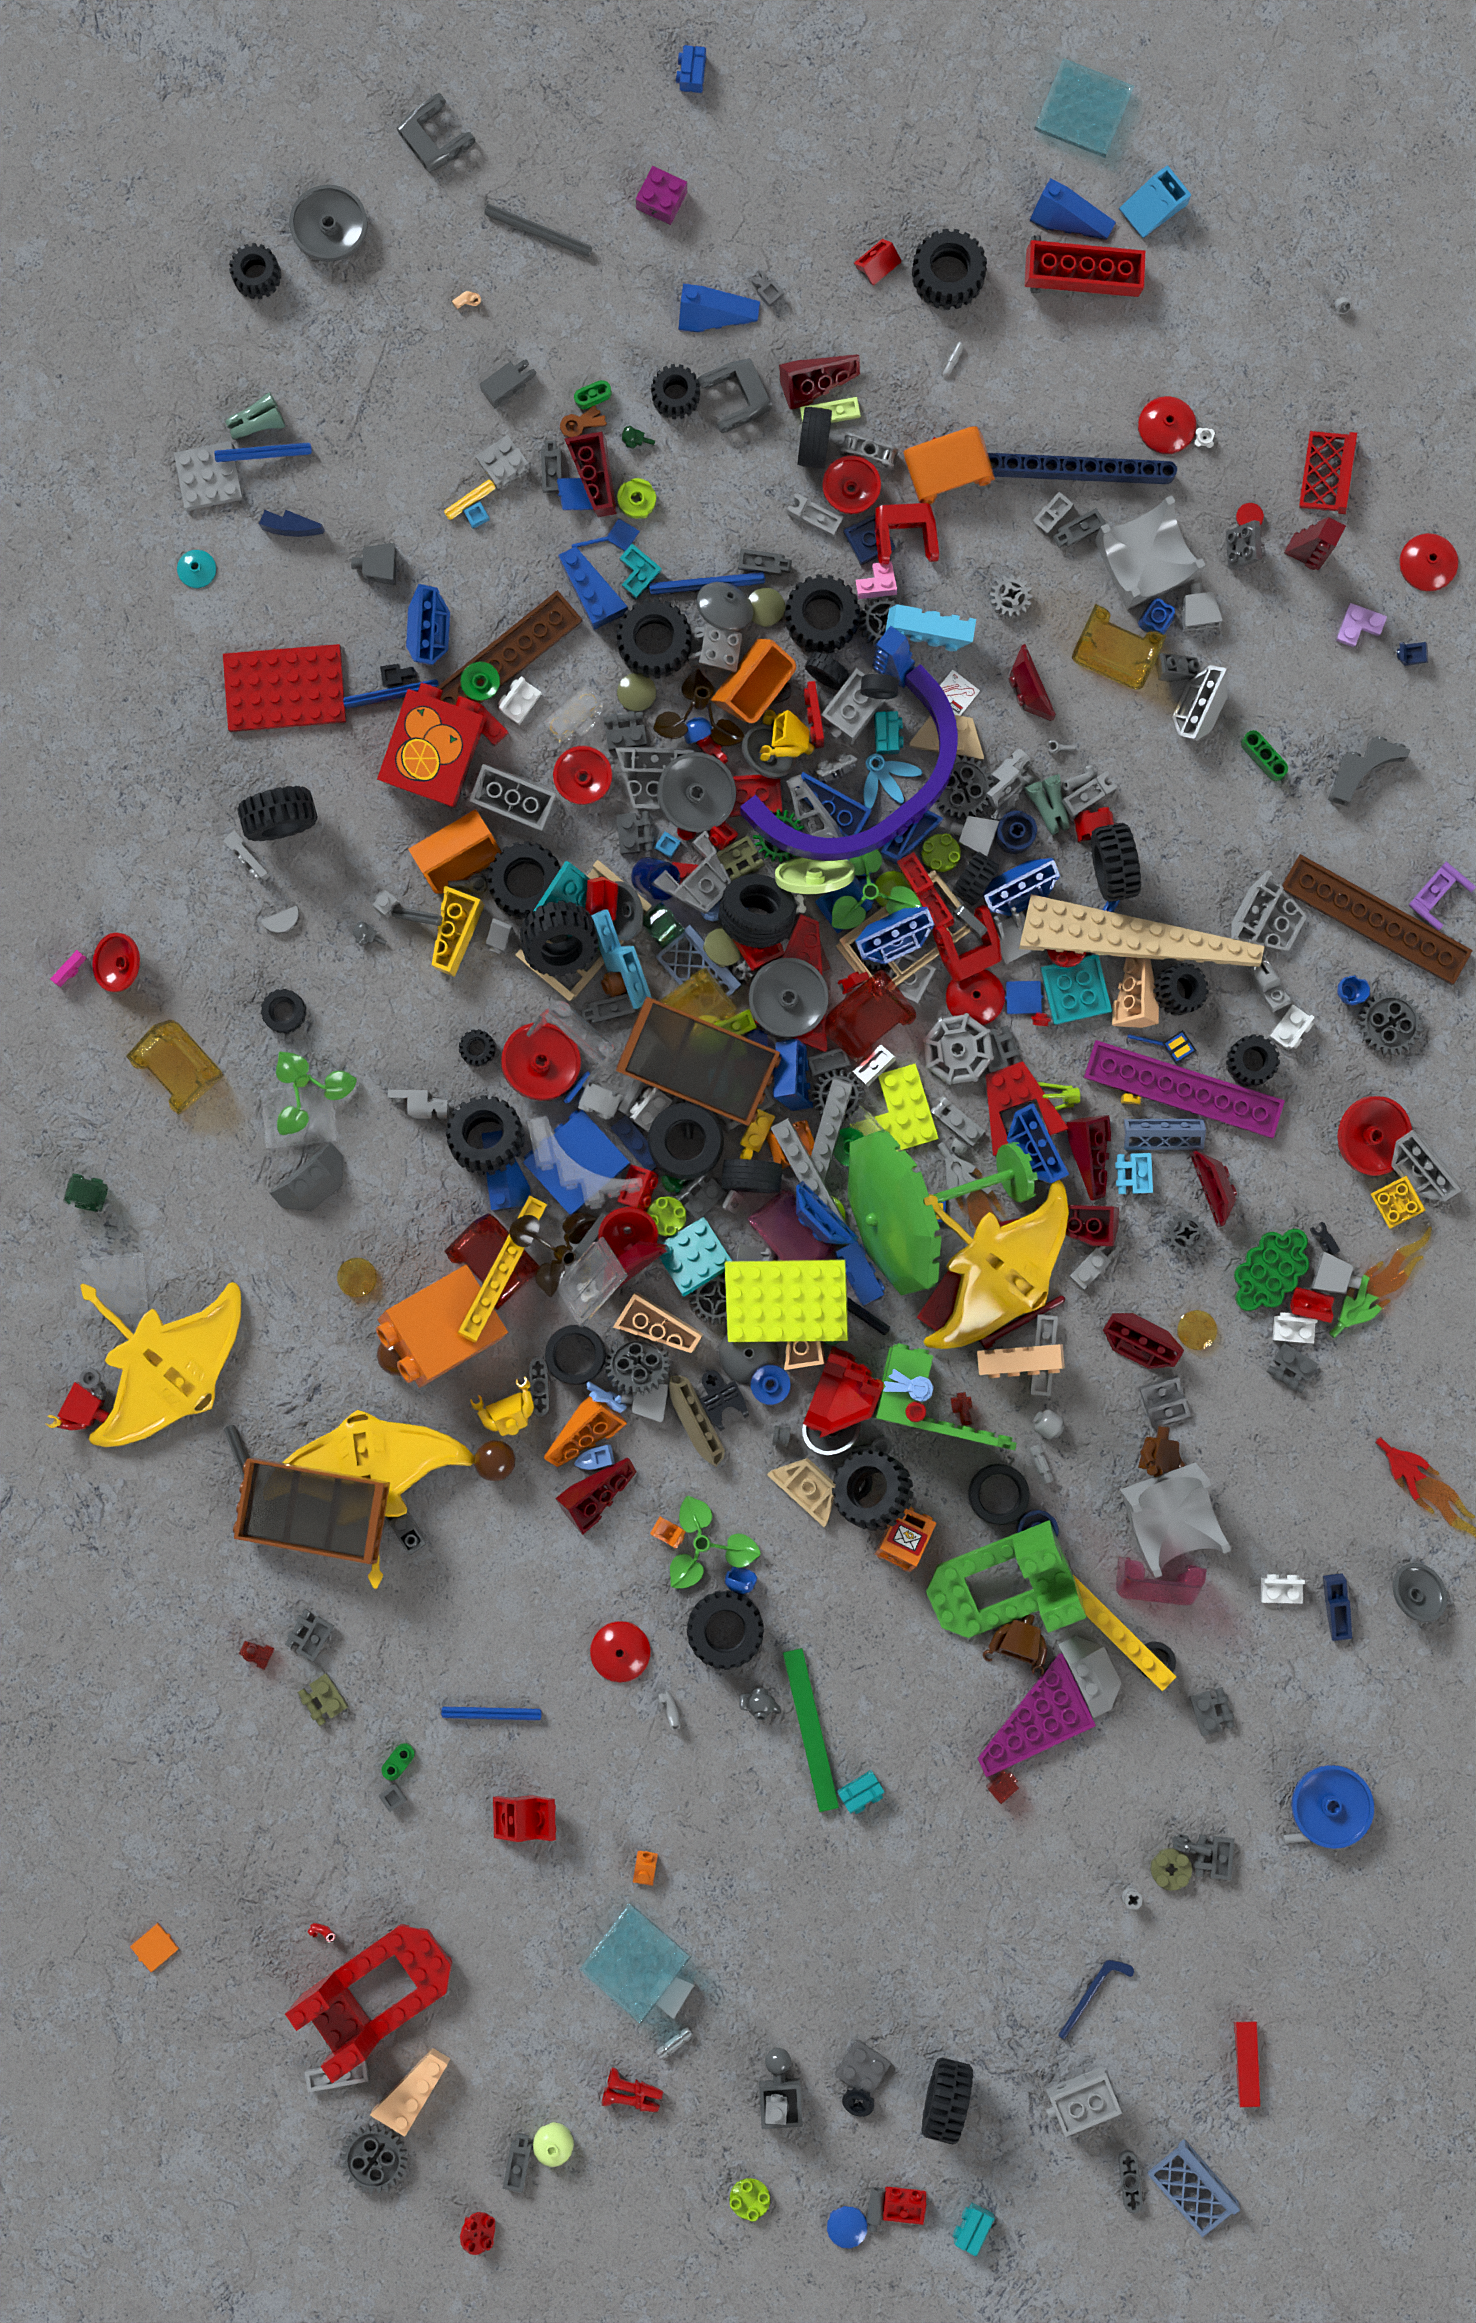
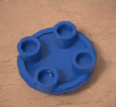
M844 2206L830 2213L827 2221V2232L835 2245L841 2248H853L864 2240L868 2225L865 2216L859 2208Z

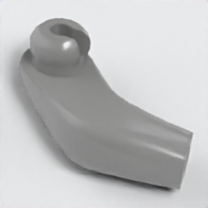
M1086 766L1083 769L1085 774L1063 781V789H1074L1092 780L1097 775V771H1094V766Z
M665 1691L664 1694L660 1693L658 1695L659 1704L666 1705V1717L670 1729L679 1730V1715L671 1693Z

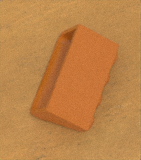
M757 639L738 663L737 672H731L711 701L719 708L742 721L755 723L794 674L796 663L773 640Z
M476 809L408 848L433 892L436 894L444 892V886L448 887V881L467 880L471 875L489 867L490 863L495 860L494 856L497 853H502Z

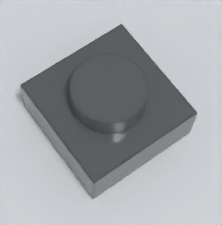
M396 1783L379 1794V1798L389 1812L407 1801V1798Z

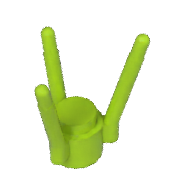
M1038 1082L1040 1087L1064 1090L1060 1094H1044L1042 1096L1043 1098H1062V1101L1066 1102V1104L1056 1106L1057 1111L1074 1107V1104L1080 1103L1079 1088H1073L1072 1085L1063 1086Z

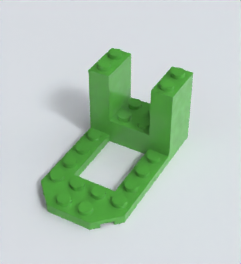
M894 1344L892 1348H888L881 1381L883 1383L885 1381L898 1383L889 1378V1375L893 1374V1369L910 1380L919 1376L928 1378L933 1355H929V1350L917 1348L912 1351L909 1350L910 1346ZM885 1384L883 1385L873 1418L1014 1451L1016 1449L1017 1443L1012 1442L1013 1437L999 1435L998 1438H995V1433L977 1430V1433H974L975 1428L960 1425L954 1428L955 1424L938 1420V1424H935V1419L928 1417L919 1422H912L906 1417L905 1409L909 1403L916 1400L911 1398L909 1392H885L883 1390L886 1386Z
M1050 1520L938 1564L926 1589L941 1627L967 1638L1036 1611H1040L1048 1633L1087 1618L1080 1590ZM1016 1558L1024 1578H1029L1033 1589L978 1610L965 1577Z

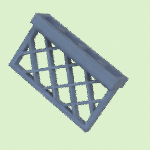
M689 925L682 934L656 955V958L705 1015H709L744 985L733 975L727 966L719 967L709 959L703 950L705 940L692 925ZM684 937L690 942L689 951L679 950V942ZM667 952H675V964L667 963L662 957ZM678 952L689 953L688 965L678 964ZM692 953L700 954L703 957L702 966L691 965ZM677 966L688 967L687 979L678 977ZM691 967L702 968L701 980L690 979ZM705 968L715 971V981L704 980ZM690 981L701 982L700 994L690 991ZM704 982L715 983L714 995L703 994ZM717 984H726L730 991L725 995H717ZM703 996L714 997L713 1005L708 1010L702 1005Z
M1184 2139L1178 2144L1179 2147L1150 2169L1148 2175L1196 2231L1204 2237L1232 2213L1235 2215L1239 2212L1240 2204L1236 2197ZM1179 2155L1184 2160V2167L1171 2166L1172 2159ZM1159 2170H1169L1168 2180L1159 2179L1155 2173ZM1171 2171L1183 2172V2182L1172 2181ZM1186 2172L1195 2173L1197 2183L1185 2182ZM1170 2185L1182 2186V2196L1173 2195L1170 2192ZM1185 2187L1197 2188L1196 2197L1184 2196ZM1199 2188L1209 2189L1211 2199L1199 2198ZM1184 2201L1196 2202L1195 2212L1186 2211L1183 2207ZM1198 2202L1209 2203L1210 2213L1198 2212ZM1213 2204L1222 2205L1226 2211L1222 2214H1213ZM1197 2217L1210 2218L1209 2224L1202 2229L1197 2223Z

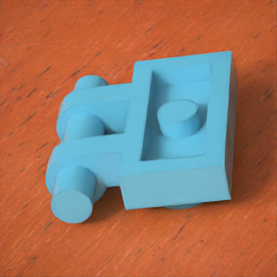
M1151 1153L1130 1154L1131 1162H1125V1154H1118L1117 1162L1115 1163V1169H1117L1118 1180H1116L1118 1194H1126V1186H1132V1194L1153 1193ZM1125 1168H1131L1130 1180H1126Z

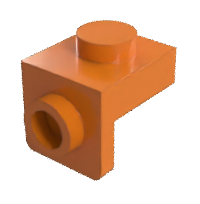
M659 1516L650 1532L652 1536L666 1542L675 1549L683 1542L684 1534L686 1533L681 1527Z
M640 1850L637 1852L633 1883L653 1886L657 1853Z

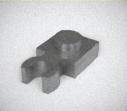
M760 270L759 276L762 279L757 281L752 277L751 282L753 286L759 287L757 294L770 308L784 296V291L773 279L767 281L765 273Z

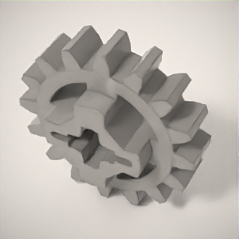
M1012 574L1010 579L1003 576L1002 582L997 579L996 586L991 588V591L994 593H990L989 598L994 600L990 604L991 606L996 605L995 612L1002 611V617L1005 613L1008 614L1010 619L1012 614L1019 617L1020 611L1025 613V607H1030L1031 603L1028 600H1032V595L1028 593L1031 592V587L1026 588L1027 581L1020 582V576L1017 580L1014 579ZM1003 587L1004 593L998 596L999 590ZM1008 594H1010L1011 596H1015L1014 599H1012L1011 597H1007ZM1024 597L1022 604L1019 606L1018 600Z

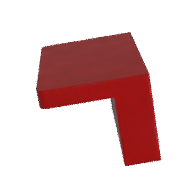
M881 239L855 261L854 265L858 270L866 274L872 285H875L899 265L902 260L893 243Z
M605 877L588 880L586 911L593 915L608 909L612 921H615L618 884Z

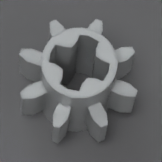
M743 956L736 963L732 964L734 967L732 973L738 980L744 979L747 982L757 973L755 970L751 971Z

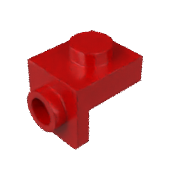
M724 821L719 826L711 828L708 838L714 846L723 850L737 838L738 833Z

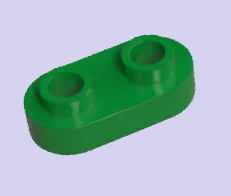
M600 380L578 389L574 394L576 406L580 409H587L608 400L612 395L611 386L607 381Z
M401 1743L383 1764L381 1771L385 1779L390 1781L398 1779L413 1760L415 1749L411 1744ZM401 1751H406L408 1756L403 1758ZM389 1767H393L395 1769L394 1774H390L388 1772Z

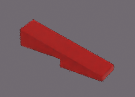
M913 852L898 860L897 865L912 891L916 894L921 907H928L935 924L933 928L939 925H943L945 928L954 925L953 916L934 888V883L915 853Z
M1234 2022L1239 2107H1260L1257 2022Z

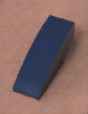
M264 510L259 522L262 530L283 536H314L323 534L325 531L322 524L288 510H285L283 517Z
M1343 1573L1323 1576V1586L1332 1641L1352 1639L1347 1579Z

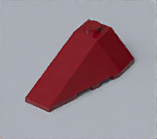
M859 355L796 360L780 364V384L789 409L808 406L819 396L827 395L829 390L834 387L841 386L860 375Z
M627 1457L571 1485L555 1499L565 1515L583 1535L602 1518L600 1514L607 1506L610 1507L612 1505L613 1497L618 1491L620 1492L626 1487L637 1471L631 1460Z

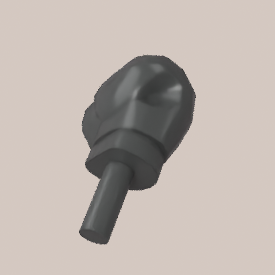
M359 922L353 930V936L356 938L355 942L365 945L367 942L372 943L375 940L385 946L387 942L376 936L377 931L365 922Z

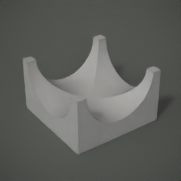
M1172 495L1165 498L1153 510L1133 521L1115 527H1109L1108 524L1101 526L1095 539V544L1127 610L1197 580L1206 566L1203 559L1198 560L1193 556L1184 542L1177 524L1175 500Z
M1196 1462L1156 1478L1153 1477L1120 1489L1142 1561L1154 1578L1162 1576V1568L1169 1560L1185 1552L1197 1549H1216L1224 1554L1231 1551L1210 1502L1207 1488L1211 1486L1210 1480Z

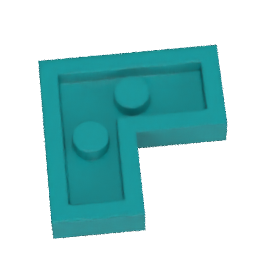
M633 544L619 558L622 563L633 571L622 584V588L635 599L644 592L662 571L660 566Z

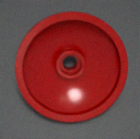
M1164 396L1156 398L1143 408L1139 416V435L1145 445L1155 452L1161 454L1177 453L1186 448L1195 435L1196 418L1194 412L1187 403L1176 397ZM1171 418L1173 422L1169 423L1166 419Z
M845 456L835 460L827 468L823 477L822 488L827 502L833 508L842 513L857 514L866 511L876 502L881 490V479L875 466L868 460L858 456ZM853 487L855 490L850 492L848 488Z
M1431 533L1421 534L1408 541L1402 549L1399 558L1400 571L1407 583L1418 590H1440L1447 586L1455 577L1458 569V555L1453 545L1444 537ZM1429 556H1434L1435 561L1430 560Z
M576 746L566 750L557 759L553 769V780L557 791L564 799L574 804L586 805L598 801L607 793L612 782V769L608 759L599 750L589 746ZM582 775L587 777L585 781L580 780Z
M115 932L106 935L98 943L94 951L92 961L93 973L96 981L103 989L110 992L123 991L131 986L137 977L140 967L139 950L134 940L126 934Z
M985 969L961 981H953L951 979L946 990V1005L952 1016L968 1013L970 1017L983 1026L991 1023L998 1017L1005 1002V992L1000 980L993 973ZM978 992L980 997L974 998L973 993Z
M636 1207L616 1209L609 1213L600 1224L598 1230L599 1244L604 1253L611 1258L615 1254L618 1256L625 1252L623 1248L631 1242L633 1244H636L638 1241L657 1243L658 1229L656 1222L650 1214ZM625 1227H630L629 1230H624Z
M626 1621L611 1622L603 1626L594 1636L590 1648L591 1661L596 1671L607 1680L613 1682H627L637 1678L646 1669L651 1654L650 1643L646 1634L635 1624ZM621 1649L624 1655L619 1657L616 1655V1651Z

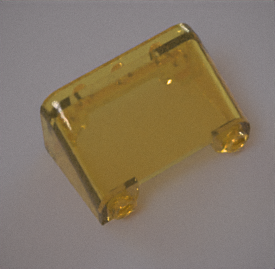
M1095 604L1072 653L1073 661L1131 689H1142L1167 636L1157 631L1147 632L1144 638L1110 623V612L1106 608Z
M708 966L699 970L660 1000L662 1003L712 1024L720 1018L730 1019L736 1014L735 1010L737 1009ZM654 1005L647 1023L674 1056L689 1019ZM697 1022L694 1023L682 1054L689 1049L687 1047L689 1041L708 1027Z
M167 1020L153 1025L126 1055L133 1067L137 1069L148 1068L172 1095L168 1101L169 1106L178 1115L185 1112L223 1077L219 1067L184 1028L174 1020Z

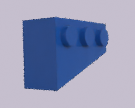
M929 810L926 811L918 823H912L903 835H897L885 844L881 851L882 858L897 865L898 860L909 855L942 823L943 817Z
M855 1241L853 1244H849L834 1253L837 1260H846V1277L862 1306L884 1295L885 1287L880 1279H876L874 1275L876 1270L871 1261H867L865 1257L866 1251L862 1244L859 1245L858 1241Z

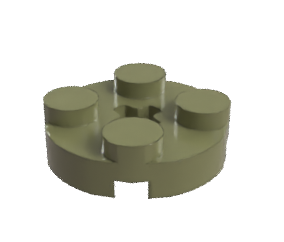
M1165 1848L1159 1851L1152 1859L1150 1871L1153 1879L1160 1887L1166 1890H1178L1189 1883L1192 1875V1866L1184 1853L1175 1848ZM1173 1864L1176 1871L1170 1875L1166 1868Z

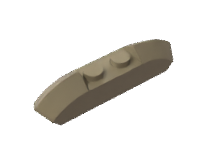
M670 1376V1397L697 1452L707 1462L717 1467L724 1457L725 1450L689 1379L684 1376Z

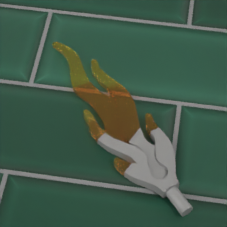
M944 1141L937 1145L945 1157L948 1189L977 1180L969 1173L978 1177L982 1176V1173L974 1165L958 1158L955 1154H951ZM989 1187L965 1194L968 1214L975 1229H977L980 1221L989 1212L994 1214L989 1206L987 1197L991 1199L996 1210L1001 1211L997 1197ZM956 1197L955 1200L959 1208L963 1209L962 1197Z

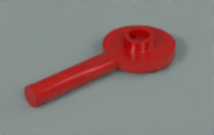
M1255 503L1243 504L1236 513V521L1239 526L1253 520L1260 521L1261 525L1264 519L1261 507Z

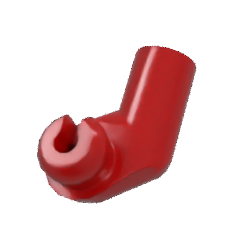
M319 1923L311 1924L307 1931L313 1938L317 1937L318 1933H320L327 1942H332L335 1939L333 1931L328 1926Z

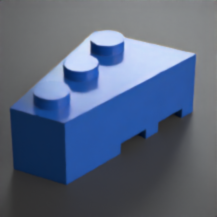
M798 1039L776 1042L775 1050L780 1052L781 1060L778 1067L773 1070L774 1087L772 1091L774 1098L791 1111L813 1108V1102H809L808 1090L811 1089V1084L807 1083L805 1071H809L806 1046Z

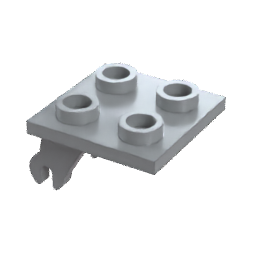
M706 624L704 633L692 635V640L698 639L699 642L703 641L701 652L690 653L689 659L695 658L701 664L737 672L743 633L724 631Z
M1015 907L1011 908V918L1003 922H999L998 916L993 918L1000 939L1002 959L1005 964L1033 951L1019 949L1026 918L1023 912L1017 914Z

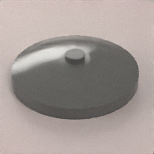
M320 185L307 190L296 200L290 213L289 226L294 242L304 254L315 260L334 262L349 257L359 249L367 234L368 221L364 206L354 193L337 185Z
M688 753L674 759L663 770L658 781L657 799L662 813L674 826L688 832H704L711 830L713 826H719L728 818L735 804L736 786L731 772L719 759L705 753Z
M781 958L766 964L755 975L750 986L749 1005L753 1017L767 1032L785 1038L798 1037L813 1030L823 1019L828 1006V988L820 972L808 962L797 958Z

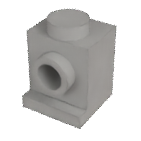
M384 890L383 893L379 892L375 896L372 906L388 919L393 913V909L398 907L400 903L389 892Z

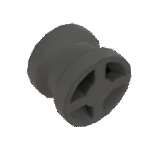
M775 1425L772 1445L782 1444L784 1447H788L791 1428L786 1427L783 1429Z

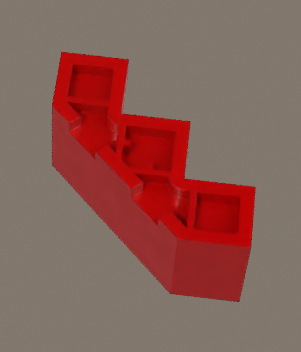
M834 1346L831 1349L803 1422L809 1429L821 1431L819 1438L871 1418L884 1385L880 1379L875 1380L871 1376L872 1372L864 1364L858 1365L855 1362L856 1357L852 1353Z

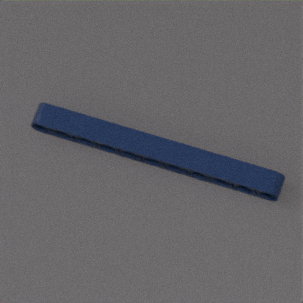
M988 453L990 462L997 464V467L992 468L994 477L1170 484L1177 474V466L1171 461ZM1014 463L1017 467L1012 469L1007 464ZM1027 464H1034L1036 469H1029ZM1049 464L1053 465L1055 470H1049L1046 466ZM1066 466H1073L1075 470L1068 471ZM1090 466L1094 471L1088 472L1085 467ZM1104 468H1112L1113 473H1107ZM1130 468L1133 473L1127 474L1124 469ZM1149 469L1151 470L1152 474L1147 475L1144 473L1143 470ZM1163 470H1169L1172 475H1165Z

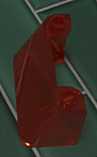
M880 970L828 1013L825 1023V1034L858 1064L871 1056L872 1044L898 1023L903 1026L913 1023L916 1019V1010L889 975Z
M485 1214L473 1221L444 1252L452 1263L461 1264L464 1262L467 1264L472 1272L484 1283L510 1233L497 1218L491 1214ZM525 1249L494 1306L496 1310L502 1308L535 1277L539 1269L537 1262Z

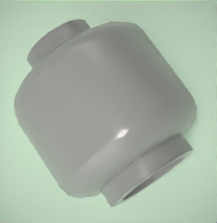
M1052 1410L1040 1411L1034 1418L1035 1431L1046 1439L1058 1438L1064 1430L1062 1417Z

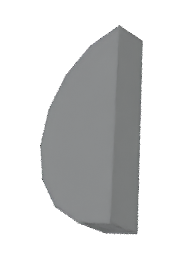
M298 906L260 921L271 932L279 934L288 932L294 928L298 920Z

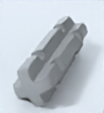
M1035 1445L1031 1447L1030 1451L1032 1456L1035 1457L1034 1461L1038 1472L1042 1475L1040 1476L1044 1484L1052 1482L1053 1477L1049 1473L1050 1469L1045 1456L1042 1455L1041 1446Z
M688 2027L683 2029L681 2034L678 2033L666 2042L665 2046L662 2045L657 2049L658 2056L662 2060L667 2058L670 2052L673 2053L685 2044V2041L693 2038L692 2031Z

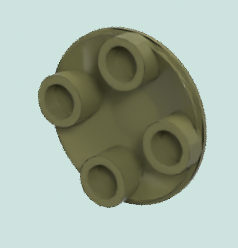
M760 588L749 596L753 606V617L751 620L762 627H769L776 624L783 617L785 602L776 590Z
M632 673L620 681L617 696L625 709L636 712L643 711L653 705L656 698V687L651 678L644 677L642 673Z
M723 929L713 930L707 935L703 950L709 959L719 967L723 968L732 965L740 959L742 954L733 939Z

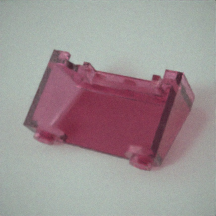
M784 1190L780 1191V1193L747 1218L750 1226L757 1230V1233L782 1261L824 1260L834 1251L832 1246L835 1244L818 1241L813 1236V1231L808 1226L805 1227L800 1223L799 1217L796 1215V1203L794 1202L796 1198L789 1190L787 1192Z
M1119 1557L1116 1591L1118 1595L1126 1599L1191 1605L1197 1599L1205 1583L1207 1569L1196 1565H1188L1186 1572L1177 1574V1582L1144 1578L1145 1568L1142 1563L1130 1560L1127 1557Z

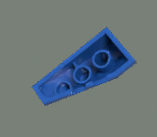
M1052 178L1049 179L1030 218L1031 222L1046 230H1062L1069 234L1071 232L1079 233L1087 237L1107 240L1116 224L1113 219L1073 190Z
M683 284L678 329L703 332L705 329H719L722 326L732 324L740 325L757 322L760 301L704 286Z
M502 1131L481 1133L483 1149L496 1145L503 1136ZM517 1161L512 1166L506 1165V1170L503 1172L500 1169L496 1170L494 1175L486 1172L490 1205L493 1212L524 1207L529 1195L531 1196V1191Z

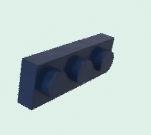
M625 1115L611 1129L644 1169L653 1171L657 1166L650 1155L648 1141Z

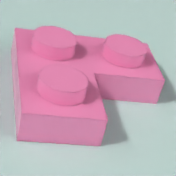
M892 561L886 565L873 563L874 578L856 580L858 599L897 595Z

